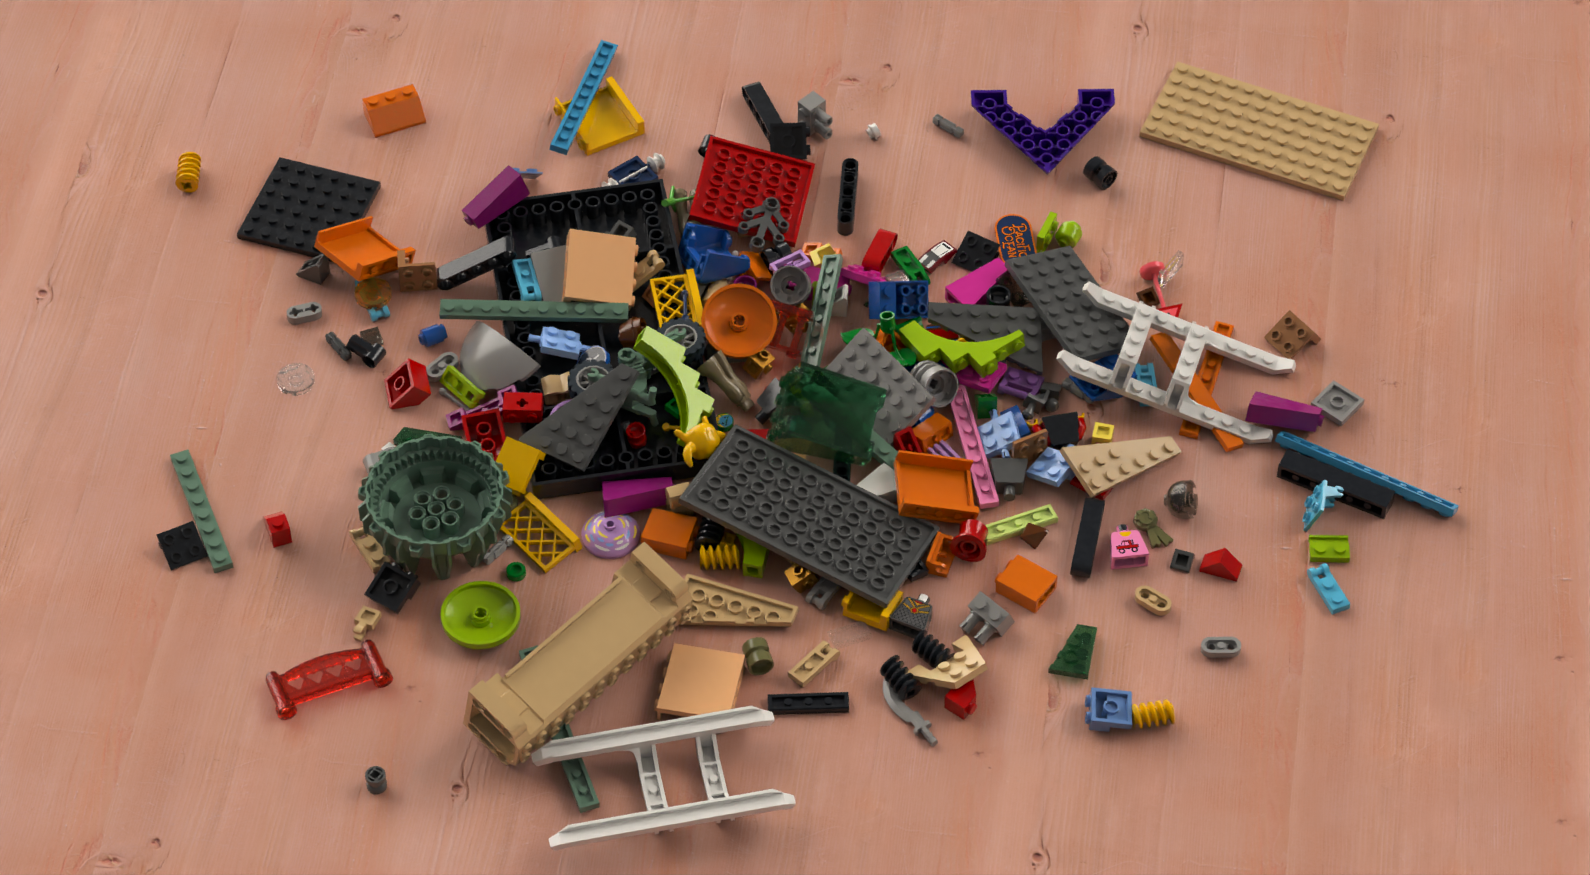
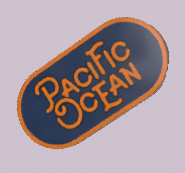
M1008 214L997 220L995 224L996 242L1000 244L998 249L999 257L1004 263L1008 259L1037 253L1032 227L1025 217L1017 214Z

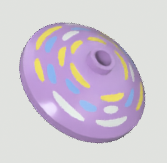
M604 511L594 514L585 522L581 537L584 547L591 554L604 559H616L629 554L636 548L640 540V529L635 519L628 514L605 518Z

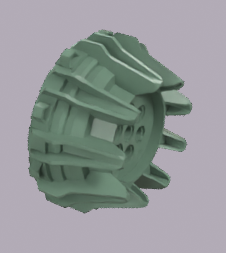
M424 434L420 439L406 441L395 446L392 450L380 453L378 455L379 462L369 467V475L361 480L362 486L358 489V498L363 501L358 506L360 521L363 523L364 533L373 536L383 547V554L386 556L390 555L406 573L408 571L415 573L420 558H427L432 560V568L437 578L447 580L451 574L452 556L463 553L471 567H477L483 561L490 545L497 542V534L503 522L511 518L512 490L505 486L510 482L507 471H503V464L495 462L493 454L485 450L483 451L481 443L477 441L466 442L460 438L450 436L436 437L433 434Z

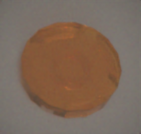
M372 277L362 280L357 284L354 296L356 302L361 307L366 309L377 307L378 309L389 303L392 297V289L386 280Z

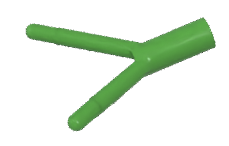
M671 186L670 197L662 200L661 204L664 207L671 205L673 211L676 212L674 204L693 200L694 196L675 199L673 197L675 187Z

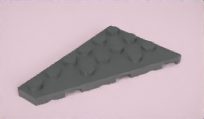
M928 302V322L935 326H940L947 332L950 330L968 342L994 340L1020 330L1024 334L1025 346L1021 350L1007 356L1005 360L1016 363L1022 368L1026 367L1037 372L1036 375H1042L1041 317L1035 308Z
M621 363L522 435L519 441L541 450L547 456L585 472L638 378L639 371Z

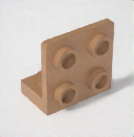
M405 250L397 251L401 292L438 289L435 262L410 264L409 257L405 258Z
M1290 310L1264 337L1287 359H1293L1307 342L1309 343L1312 340L1317 345L1321 340L1312 329Z
M1047 429L1013 441L1012 449L1009 451L1010 457L1027 458L1028 462L1038 459L1047 448Z

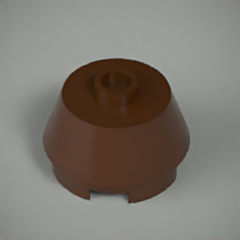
M632 317L620 325L618 338L623 348H634L638 335L647 326L644 318Z

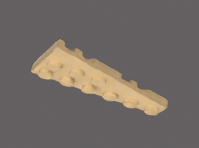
M1171 436L1062 447L1060 449V453L1091 498L1178 456L1182 452Z
M688 573L684 579L689 587L693 601L691 604L692 609L689 612L690 617L683 625L792 627L798 613V606Z

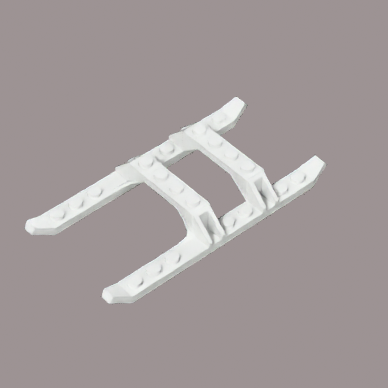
M1090 281L1084 284L1082 292L1096 307L1132 320L1113 370L1079 358L1066 350L1060 351L1056 360L1071 376L1212 430L1215 427L1236 435L1247 444L1272 441L1273 432L1271 429L1255 426L1198 404L1189 397V387L1203 348L1272 375L1294 373L1296 368L1295 360L1273 355L1211 331L1208 326L1197 325L1195 321L1190 323L1157 310L1156 306L1152 305L1151 307L1143 304V301L1138 303L1112 293ZM1150 328L1185 341L1167 391L1131 378Z
M746 706L549 741L531 754L532 761L536 766L614 751L633 752L647 809L644 812L567 825L549 838L550 848L558 851L596 842L653 832L659 834V831L664 830L671 832L675 828L714 821L721 823V820L726 819L733 821L737 817L793 809L796 804L794 795L775 789L729 796L720 762L716 739L717 733L751 727L771 726L775 721L773 712L754 706ZM695 737L696 753L707 800L668 807L655 744Z

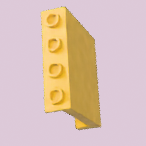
M612 76L606 78L605 87L598 89L575 137L579 149L583 150L587 156L645 134L644 120ZM555 97L553 109L562 121L572 99L561 103Z

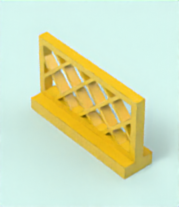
M687 269L686 274L650 279V287L660 328L663 322L668 323L675 316L682 318L683 314L680 311L683 309V302L677 299V297L683 290L688 291L687 310L690 312L687 315H689V319L692 322L696 321L701 327L703 308L694 269ZM684 281L680 288L673 285L675 282ZM663 284L665 287L661 291L655 285ZM669 289L676 291V293L673 296L667 294L666 292ZM661 297L668 299V301L665 304L659 302L658 300ZM672 302L680 305L676 310L669 307ZM665 310L671 313L668 318L661 315Z
M529 492L524 496L525 501L511 511V518L503 522L500 530L505 535L509 534L513 538L514 544L540 569L547 573L573 551L578 552L583 547L580 538L536 496ZM525 508L530 511L529 516L519 517L520 512ZM519 521H529L528 528H518ZM532 521H541L542 528H532ZM508 522H515L514 529H506L504 525ZM517 533H527V540H518ZM531 533H541L540 540H530ZM544 533H553L554 540H544ZM557 544H565L568 547L563 552H556ZM540 545L539 552H530L529 546ZM543 545H553V552H542ZM552 556V561L546 566L541 562L542 557Z

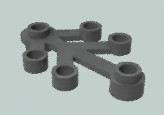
M768 197L763 201L762 206L745 209L743 219L747 222L739 223L738 232L741 234H747L749 229L760 226L757 235L751 238L749 244L751 251L754 253H759L764 249L765 240L763 238L767 228L773 236V243L775 245L784 242L785 237L780 232L785 233L788 231L789 223L780 214L779 201L774 197ZM764 213L763 217L753 220L754 215ZM772 215L778 222L777 228L771 220Z

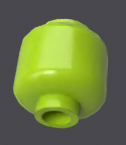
M1074 221L1063 222L1055 233V238L1060 247L1071 246L1074 248L1082 237L1081 227Z

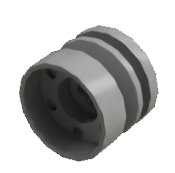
M788 265L775 271L771 278L770 288L776 300L788 306H795L807 300L811 294L812 284L805 271L797 266ZM789 282L796 283L794 291L787 289Z
M929 360L921 361L911 370L910 374L937 399L931 406L944 407L951 403L957 395L959 383L956 374L940 364Z

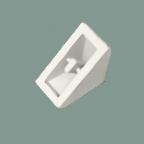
M847 284L836 290L831 316H847Z

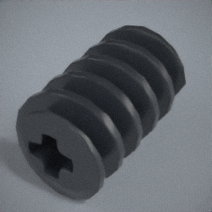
M703 516L695 541L696 549L700 551L701 545H704L707 551L709 545H712L713 550H716L717 545H720L725 527Z
M922 630L912 643L913 653L923 658L926 663H929L934 668L938 667L941 662L954 657L955 654H950L951 650L949 648L944 649L945 645L943 643L939 644L938 639L933 640L932 634L927 635V630Z
M894 655L882 665L880 674L884 676L885 681L889 682V686L893 688L894 693L898 694L900 700L911 699L920 692L922 687L917 685V679H912L913 674L908 673V667H903L904 662L899 661L900 656Z

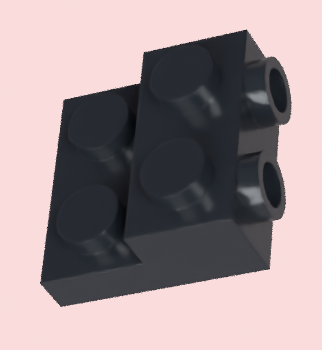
M806 122L770 123V152L800 160L807 159V155H811L810 145H807V137H810V126L806 127Z
M385 561L364 595L398 614L407 599H412L421 583L418 580V576L413 572L408 571L406 573L402 571L403 568L394 562L389 564Z

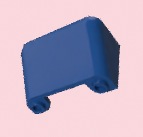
M686 223L678 250L681 263L685 269H694L698 284H708L743 274L750 268V259L747 255L734 256L728 251L732 245V237L727 229Z

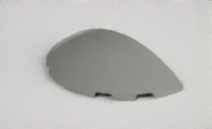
M476 321L468 332L460 352L459 363L461 373L484 392H488L489 389L500 391L518 380L524 381L540 367L535 360L515 344L480 321Z

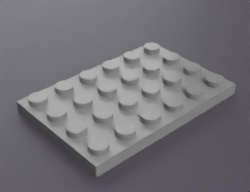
M865 328L858 332L824 370L841 388L837 399L892 447L893 434L908 426L912 427L937 400Z

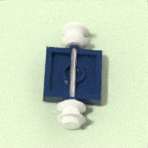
M654 153L653 158L647 157V164H645L638 156H635L608 171V183L603 181L601 186L656 180L658 176L655 173L658 172V167L660 169L665 168V159L661 154Z

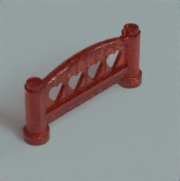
M368 639L362 642L359 649L324 654L307 660L281 675L271 671L267 673L265 681L276 704L275 711L278 718L288 720L296 715L297 708L295 705L369 680H372L376 687L383 688L391 684L393 676L391 671L385 667L375 643ZM361 659L358 670L345 665L348 661ZM336 665L342 666L338 677L326 670L330 667L334 668ZM318 671L323 672L320 683L307 677L309 674H315ZM297 678L304 679L299 690L289 685L288 682L291 680L295 681Z

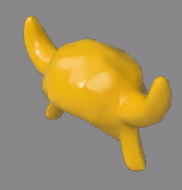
M703 416L701 419L702 423L691 428L686 433L679 429L674 431V435L685 443L683 458L689 467H693L692 457L697 460L710 458L718 448L719 443L727 436L724 432L717 431L712 424H709L707 416Z

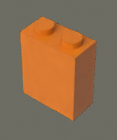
M652 508L641 535V544L645 542L656 553L686 560L689 552L692 553L694 538L697 537L700 528L698 526V519Z
M1017 555L1007 563L1006 569L996 576L995 592L1036 613L1057 588L1058 576Z

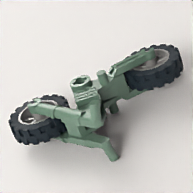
M678 318V320L671 319L668 323L664 322L662 327L657 329V332L686 348L684 353L686 358L683 363L691 364L692 361H697L700 359V355L704 354L706 334L703 327H700L696 321L692 322L691 319L683 320V318ZM623 348L618 352L619 365L621 363L638 370L640 374L621 408L637 415L641 414L648 417L651 425L655 427L659 424L656 410L644 406V404L648 406L656 404L657 388L650 387L647 394V379L651 378V371L657 367L639 352L635 353L631 348ZM595 359L588 362L587 360L582 361L580 365L576 364L574 369L570 370V375H568L570 397L575 398L586 390L583 387H590L612 371V365L606 364L602 360L596 361Z

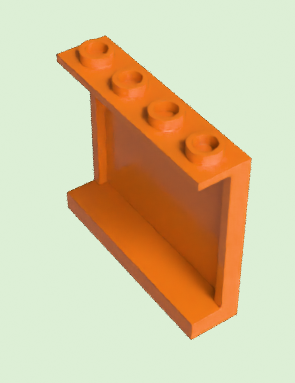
M372 216L318 231L314 245L316 249L357 281L398 270V250H405V258L409 257L410 264H412L416 252L411 246L404 249L397 248L371 228Z
M899 450L894 460L899 516L960 524L968 519L976 520L979 515V507L974 506L970 474L973 460Z

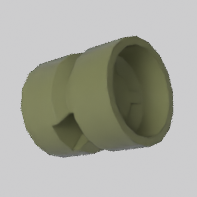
M751 638L743 644L742 651L751 674L763 675L772 670L774 662L769 652L768 643L764 638Z

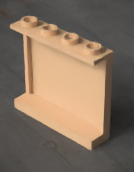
M570 229L566 239L562 302H571L573 300L580 302L629 303V310L631 307H634L635 296L632 295V292L636 287V279H633V276L637 271V262L634 261L635 256L638 254L636 238Z
M674 643L673 650L668 652L667 662L669 665L664 667V683L659 685L658 694L660 698L656 699L654 704V711H657V719H661L662 713L689 717L735 709L745 669V655Z

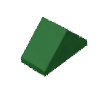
M994 393L975 394L977 419L991 418L989 411H992V409L997 410L998 400Z

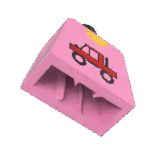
M1125 524L1118 525L1116 527L1117 532L1111 533V570L1148 566L1149 551L1138 530L1129 531L1128 526Z

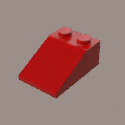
M499 408L462 415V427L466 442L477 441L481 443L482 450L492 453L496 462L506 439Z

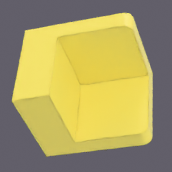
M829 243L809 252L814 266L820 269L824 255L836 254Z
M1095 422L1091 444H1096V442H1112L1114 425Z

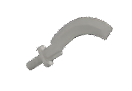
M884 678L883 694L890 708L901 719L913 724L915 727L913 732L916 736L922 733L932 747L936 746L938 740L929 730L932 725L930 721H925L918 711L911 710L900 700L898 694L894 693L893 688L889 686V682L885 681Z

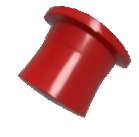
M968 519L963 521L959 527V534L951 541V552L956 557L968 562L983 560L987 552V547L984 543L988 535L987 527L978 520Z

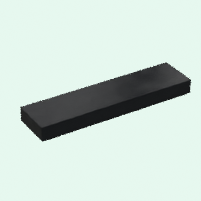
M848 692L768 694V711L773 712V715L849 713Z

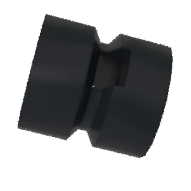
M1099 156L1091 158L1083 169V174L1102 190L1109 188L1115 182L1118 174L1114 168L1107 165Z
M786 242L775 245L774 249L769 247L760 252V256L770 273L773 272L769 269L770 263L792 254Z
M1001 285L990 287L986 294V305L1010 306L1011 293L1009 289Z

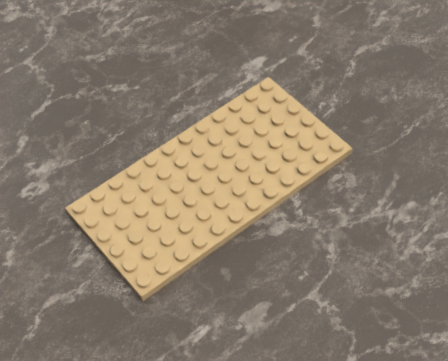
M1177 61L1142 126L1139 137L1344 201L1378 131L1379 124Z

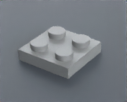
M1333 380L1311 402V405L1323 408L1322 415L1342 426L1364 405L1365 399Z

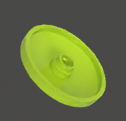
M474 581L457 587L445 598L440 614L442 628L446 635L458 645L470 649H489L503 644L514 635L521 620L520 605L516 596L503 585L490 581Z

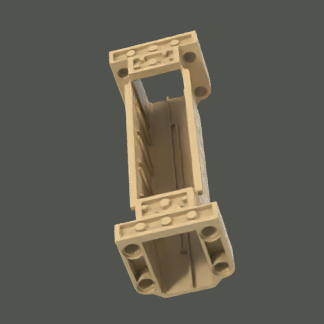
M643 542L631 552L630 560L614 573L612 583L508 671L503 678L496 673L486 683L481 680L469 690L463 724L505 765L512 764L516 766L520 762L524 763L531 756L530 753L534 749H540L549 736L554 737L564 723L566 725L569 724L578 711H584L593 698L598 699L608 685L611 687L617 682L618 676L622 673H628L633 667V663L643 660L648 650L651 648L655 649L661 643V639L664 636L669 637L679 623L683 625L689 619L693 598L686 581L648 544Z

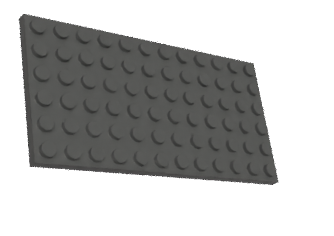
M736 424L680 496L678 502L883 608L888 607L935 539L937 531L940 530L939 526L925 519L899 516L897 505Z

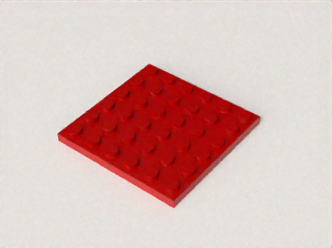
M710 136L688 219L738 232L739 223L747 222L743 219L745 209L762 206L764 200L768 197H774L779 201L780 214L789 223L788 231L780 233L785 237L784 242L790 247L795 248L815 163ZM764 213L754 215L753 220L763 217ZM772 215L771 220L777 228L778 222ZM760 226L749 229L745 235L756 236ZM767 228L763 239L773 242V236Z

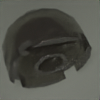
M1192 480L1177 481L1170 486L1167 494L1164 495V505L1177 518L1193 519L1192 514L1196 515L1198 495L1193 493V488H1196Z

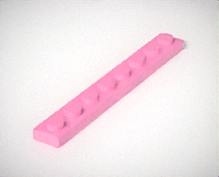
M959 385L957 395L949 405L965 459L973 460L970 474L980 509L999 506L998 495L965 385Z

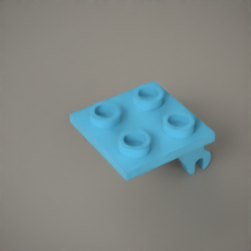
M1323 480L1319 486L1315 487L1313 494L1308 496L1304 503L1306 512L1302 519L1304 522L1303 531L1307 532L1324 512V508L1334 507V498H1341L1343 496L1342 492L1344 489L1342 487L1327 486V480Z

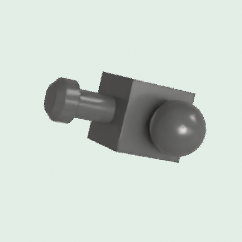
M1047 389L1046 393L1038 395L1028 393L1021 405L1027 408L1022 413L1024 419L1031 420L1034 413L1039 414L1044 404L1049 412H1055L1059 408V402L1055 398L1047 399L1051 392Z

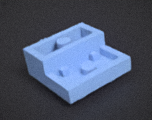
M1047 447L1026 471L1027 477L1059 487L1065 479L1072 480L1075 477L1074 472L1060 451Z

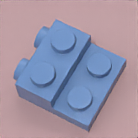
M1091 688L1090 694L1085 697V707H1089V712H1086L1085 724H1089V730L1109 732L1110 727L1131 729L1132 691Z

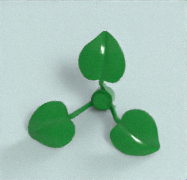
M884 311L880 314V323H877L875 334L872 330L865 328L875 339L880 329L885 334H891L895 352H890V354L903 367L912 366L916 363V354L912 349H897L894 331L899 334L900 328L914 320L923 327L921 316L896 325L895 314L891 311ZM862 328L840 333L842 340L848 344Z

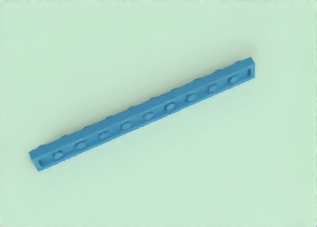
M604 40L600 41L550 144L549 150L567 155L611 64L618 45Z
M1280 432L1275 439V442L1280 443V446L1283 448L1294 449L1304 456L1313 457L1322 463H1327L1355 476L1394 490L1395 494L1403 496V499L1410 502L1416 501L1426 509L1437 510L1442 516L1452 517L1459 508L1457 504L1288 432Z

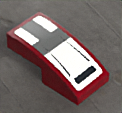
M943 240L925 252L918 261L928 273L932 274L942 262L946 264L956 254L957 249Z

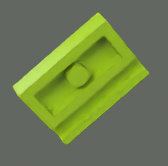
M1050 211L1037 236V253L1046 251L1059 225L1057 213Z
M1309 535L1310 562L1349 563L1348 535Z

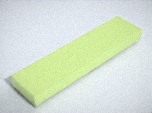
M1051 504L987 524L985 526L988 529V535L985 543L990 545L1021 535L1028 523L1040 527L1057 523L1058 517Z

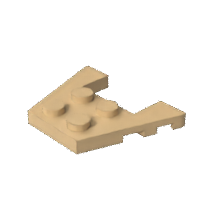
M964 635L952 643L953 650L957 652L954 654V657L941 662L938 667L931 671L918 664L909 670L908 673H912V679H919L920 683L935 682L936 686L958 689L988 670L969 637Z

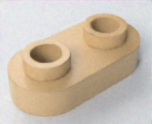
M1146 585L1136 589L1135 601L1139 605L1159 616L1167 615L1171 611L1172 603L1167 596Z

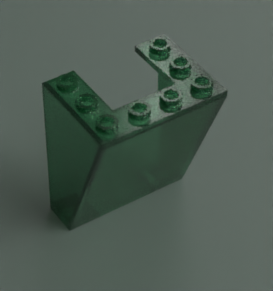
M803 361L781 377L779 387H781L780 393L777 394L774 402L777 406L770 418L772 426L767 432L766 440L793 453L861 466L871 461L875 443L870 442L876 414L884 406L887 389Z

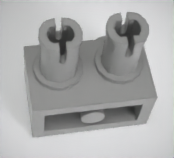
M812 91L798 101V123L806 122V127L810 126V136L817 132L826 140L829 139L833 134V130L829 128L833 118L826 113V100Z
M980 591L969 603L970 614L959 626L969 634L979 621H983L985 625L974 636V639L980 642L981 645H984L994 632L1002 637L1015 621L1007 611Z

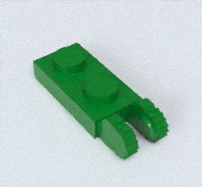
M908 246L890 252V257L908 281H918L916 277L920 276L921 280H928V285H930L931 281L924 267Z

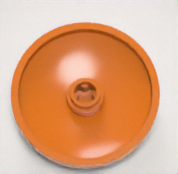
M730 284L718 289L708 298L702 311L701 326L706 334V341L715 351L722 350L724 355L729 358L744 359L758 354L770 344L776 332L777 314L772 301L758 288L747 284Z

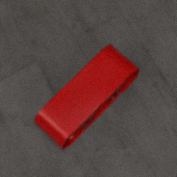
M881 228L877 231L862 261L861 266L864 267L865 271L874 270L882 272L890 257V252L893 251L896 245L897 233Z

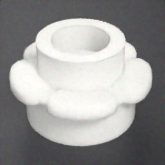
M875 123L868 125V129H866L870 139L875 138V140H878L877 138L881 136L879 128Z

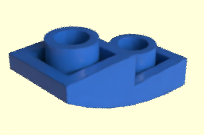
M1017 405L1000 412V415L1009 411L1014 414L1021 438L1031 435Z

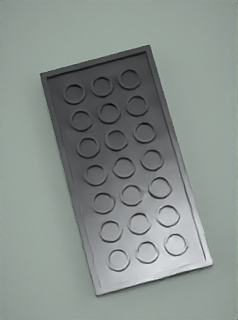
M1071 246L1005 261L1004 266L1064 350L1087 361L1120 353L1129 330V325L1123 317L1096 307L1082 292L1084 284L1089 281L1097 286L1099 284Z

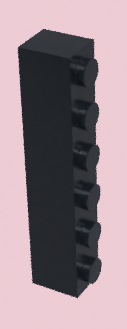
M1287 449L1278 465V478L1314 491L1315 487L1319 486L1323 480H1327V486H1340L1344 489L1341 498H1334L1336 501L1379 518L1385 519L1393 504L1394 490L1334 466L1327 465L1316 459L1309 458L1298 452Z

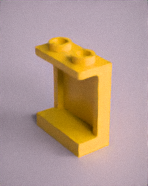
M507 436L496 462L502 463L503 471H507L510 483L505 486L512 490L513 495L520 497L521 494H528L526 491L528 483L539 459L544 461L546 453Z
M849 591L848 596L845 595L841 603L843 616L887 631L889 628V617L903 601V592L898 591L888 607L883 608Z

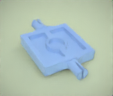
M543 326L540 336L533 334L528 336V342L539 343L541 353L578 360L580 352H584L592 347L581 344L579 333L559 330L555 327Z
M992 409V411H989L991 421L977 427L985 455L988 459L1001 454L1002 458H1011L1009 451L1012 449L1013 441L1021 439L1015 416L1009 411L998 417L997 410Z

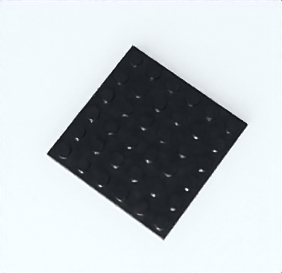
M279 157L237 232V238L310 257H317L323 254L314 247L318 231L365 218L381 188V183Z

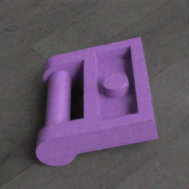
M1008 367L1002 382L998 386L997 393L1002 395L1005 393L1021 399H1025L1028 393L1038 395L1045 377Z

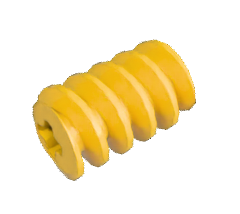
M185 152L178 159L175 183L179 190L191 193L198 189L201 157L195 152Z
M733 544L731 550H729L728 545H725L723 550H721L720 545H717L715 551L712 545H709L707 551L704 545H701L700 570L702 565L708 570L710 564H712L714 570L717 569L718 564H720L722 570H724L726 564H728L730 570H732L734 564H736L737 569H740L739 550H737L735 544Z
M1164 699L1163 703L1157 700L1155 704L1150 701L1147 703V706L1144 703H1140L1139 708L1136 704H1132V725L1134 729L1136 724L1139 725L1140 729H1143L1145 722L1148 728H1151L1152 721H1154L1156 727L1159 726L1160 720H1162L1164 726L1167 725V719H1170L1172 724L1175 723L1174 708L1167 699Z

